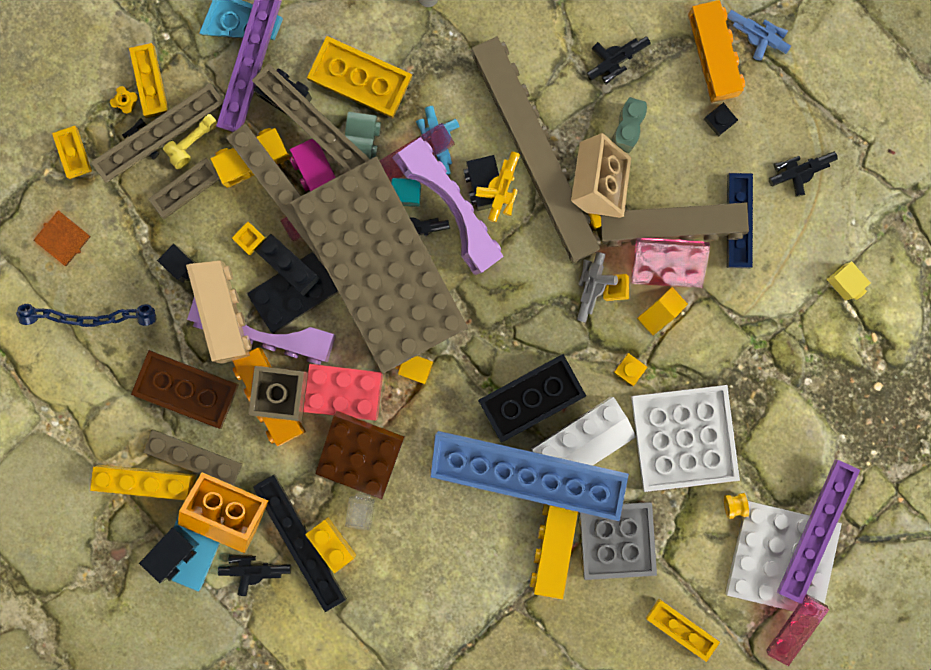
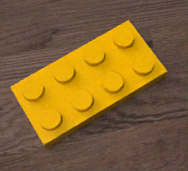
M326 36L307 79L393 119L412 79V74Z

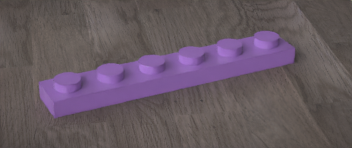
M254 0L216 125L217 127L234 132L244 125L256 86L252 80L261 70L282 0Z
M834 460L777 593L802 604L858 477L859 469L840 460Z

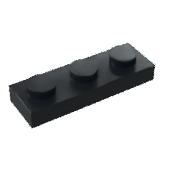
M272 234L254 249L259 256L302 296L320 280L309 267Z

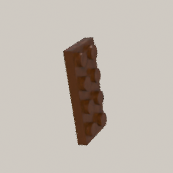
M148 350L131 395L215 428L222 429L239 384Z

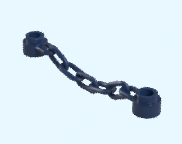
M31 304L20 305L16 312L18 321L22 325H31L38 318H47L58 323L82 327H97L104 324L119 323L127 319H137L139 325L149 326L157 320L155 309L148 304L141 305L137 309H120L109 315L97 317L63 314L52 309L35 308ZM50 313H53V314L59 315L60 318L57 319V318L51 317V316H49V315H50ZM122 313V318L115 320V315ZM67 318H74L76 322L68 321ZM106 318H108L107 321H100V320H99V319H106ZM84 320H93V323H83V322H84Z

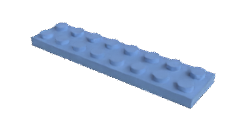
M438 431L435 435L431 478L620 521L628 473Z

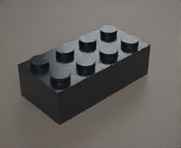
M561 354L480 398L478 402L502 443L585 398L586 394L564 354Z

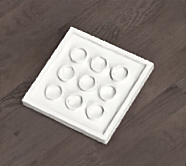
M727 385L631 396L644 492L740 481Z
M748 501L749 516L742 517L725 594L822 618L842 523L837 522L802 604L777 593V590L810 515Z

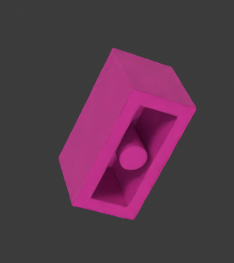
M313 139L290 149L293 156L289 159L295 171L300 169L303 178H300V182L306 192L312 191L336 178L321 146Z

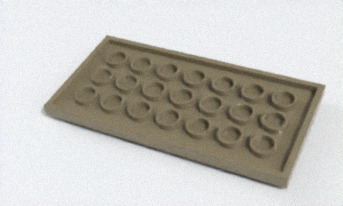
M377 156L291 201L382 374L468 329Z

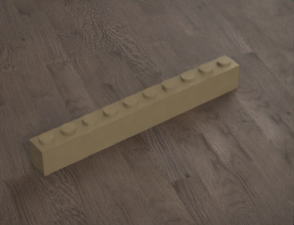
M498 36L472 47V57L573 264L600 250L599 245H601L600 238L596 232L592 233L589 227L591 220L588 213L582 211L581 208L571 201L573 190L568 183L570 176L565 168L562 169L558 162L560 156L555 147L551 148L548 139H550L548 130L545 126L541 127L537 119L540 118L539 112L535 105L531 106L527 98L530 94L524 83L521 84L517 77L520 74L514 62L510 63L508 59L509 50L504 41L500 42Z

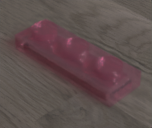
M806 594L802 604L799 603L767 648V654L789 667L828 613V606Z

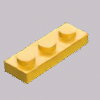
M149 43L131 47L129 51L143 115L145 118L163 115L169 110L155 46Z
M661 599L657 600L646 616V620L705 662L709 660L720 643L712 635Z

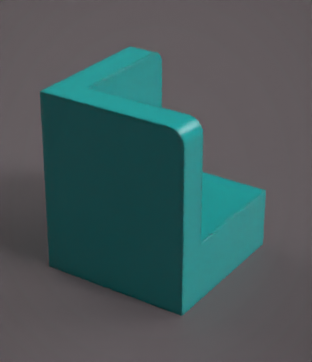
M392 178L391 184L403 206L420 207L421 183L412 179Z

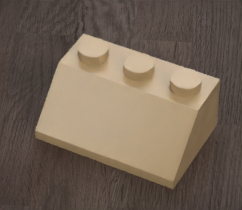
M603 133L580 142L571 201L586 213L621 218L624 217L631 157Z

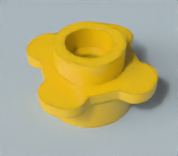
M120 86L116 89L115 97L110 100V105L113 108H120L125 114H129L135 107L138 95Z

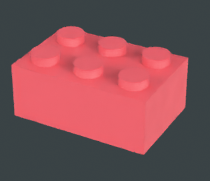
M309 364L303 412L334 416L335 412L339 411L358 419L376 421L379 414L383 374L382 372Z

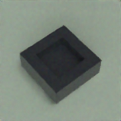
M724 102L704 118L718 137L738 121Z

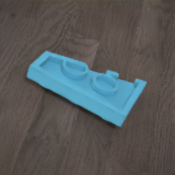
M212 0L199 34L243 38L253 4L243 0ZM277 15L270 40L275 41L283 21L281 16Z

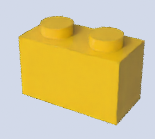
M329 517L305 534L334 574L356 557L353 549Z

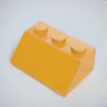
M202 472L179 510L178 525L245 553L256 533L268 500Z

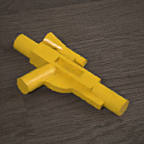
M511 151L509 159H504L499 176L492 179L488 188L477 187L476 196L495 198L488 216V220L492 222H497L503 203L507 204L503 214L512 216L513 203L518 190L513 189L512 193L507 191L511 181H514L515 178L513 174L520 154Z

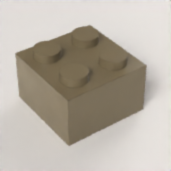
M255 366L248 415L302 421L308 372Z

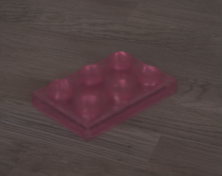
M637 238L631 275L632 284L703 288L710 243L704 241Z

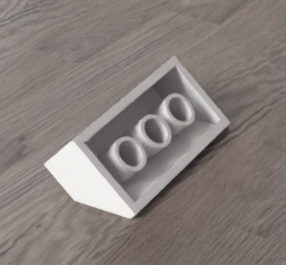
M609 397L533 446L531 450L534 453L593 466L636 438V435L615 398Z

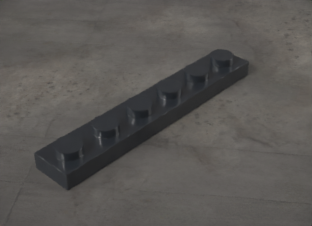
M273 474L253 486L259 497L268 500L265 509L324 612L344 602L347 599L327 563L305 535L308 530L277 476Z

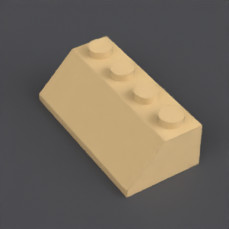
M222 261L186 265L211 361L223 364L250 356L251 342L248 335L245 336L242 327L245 326V320L242 312L238 313L236 303H239V297L236 289L231 287L230 280L233 279L230 266H226Z

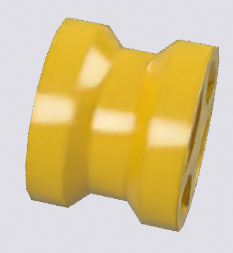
M739 493L734 497L724 495V509L728 519H734L735 516L739 515L742 517L749 516V504L745 493Z

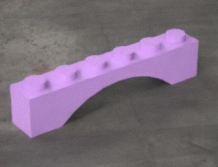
M420 137L392 158L406 178L416 180L429 187L448 205L459 228L461 257L474 275L480 274L504 257L500 252L501 247L488 235L486 225L477 219L473 213V206L463 199L459 186L456 182L450 180L443 163L436 160L432 154L433 150L427 141H423Z
M194 297L187 320L194 322L193 327L203 329ZM246 324L242 327L244 335H248L251 344L255 340L262 342L261 347L275 351L276 347L285 349V355L298 358L299 354L308 356V362L321 365L322 361L328 362L336 337L332 333L312 327L289 334L264 333L252 329Z

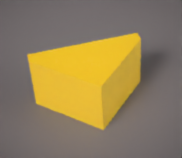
M671 287L637 319L653 336L675 319L688 303Z

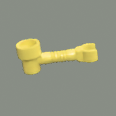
M211 114L205 116L199 123V126L178 144L170 141L163 147L164 152L170 158L171 164L176 169L185 167L191 160V157L185 150L202 135L217 127V121Z

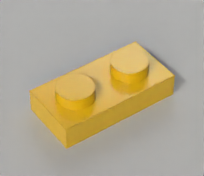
M76 126L52 133L67 178L72 179L92 172Z

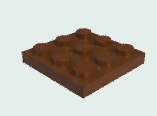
M336 411L315 474L383 499L405 436Z

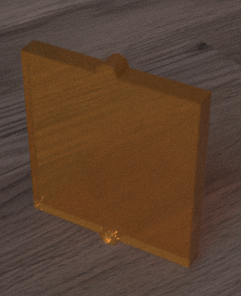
M58 210L48 223L43 224L44 228L35 237L34 241L64 266H67L77 253H81V248L91 236Z

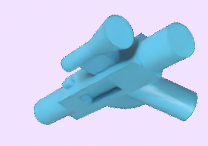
M428 106L424 109L429 127L425 128V119H419L416 123L421 131L423 141L433 140L435 148L433 153L437 155L438 161L442 162L445 166L446 174L450 175L449 165L452 164L448 149L451 142L450 132L460 126L456 118L439 126L434 106Z

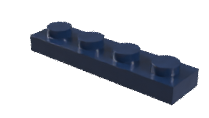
M729 173L727 175V204L747 203L749 232L743 235L742 239L728 240L727 236V268L751 269L753 268V173Z

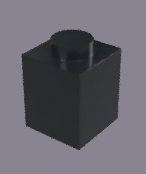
M173 243L157 260L178 281L183 283L190 281L186 265L196 262L176 244Z

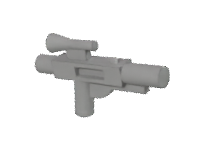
M596 252L594 263L583 259V271L579 285L583 286L584 282L586 284L581 298L582 304L577 317L578 321L586 323L588 314L592 315L596 299L604 292L606 285H617L618 283L617 275H602L603 262L606 256L604 253Z

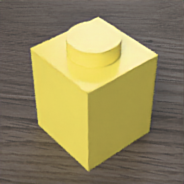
M852 261L842 265L827 278V281L845 301L853 298L855 300L859 299L867 292L865 288L871 284Z

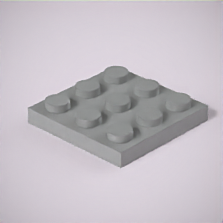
M652 502L624 503L620 521L579 512L584 580L657 576Z

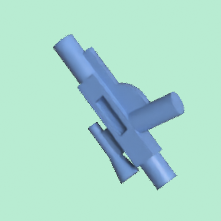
M733 10L727 15V19L734 22L732 26L745 33L749 42L756 47L753 55L754 59L762 60L767 45L774 49L777 48L785 54L791 48V45L782 40L788 30L777 27L767 20H764L762 23L766 25L764 28L749 18L746 19Z

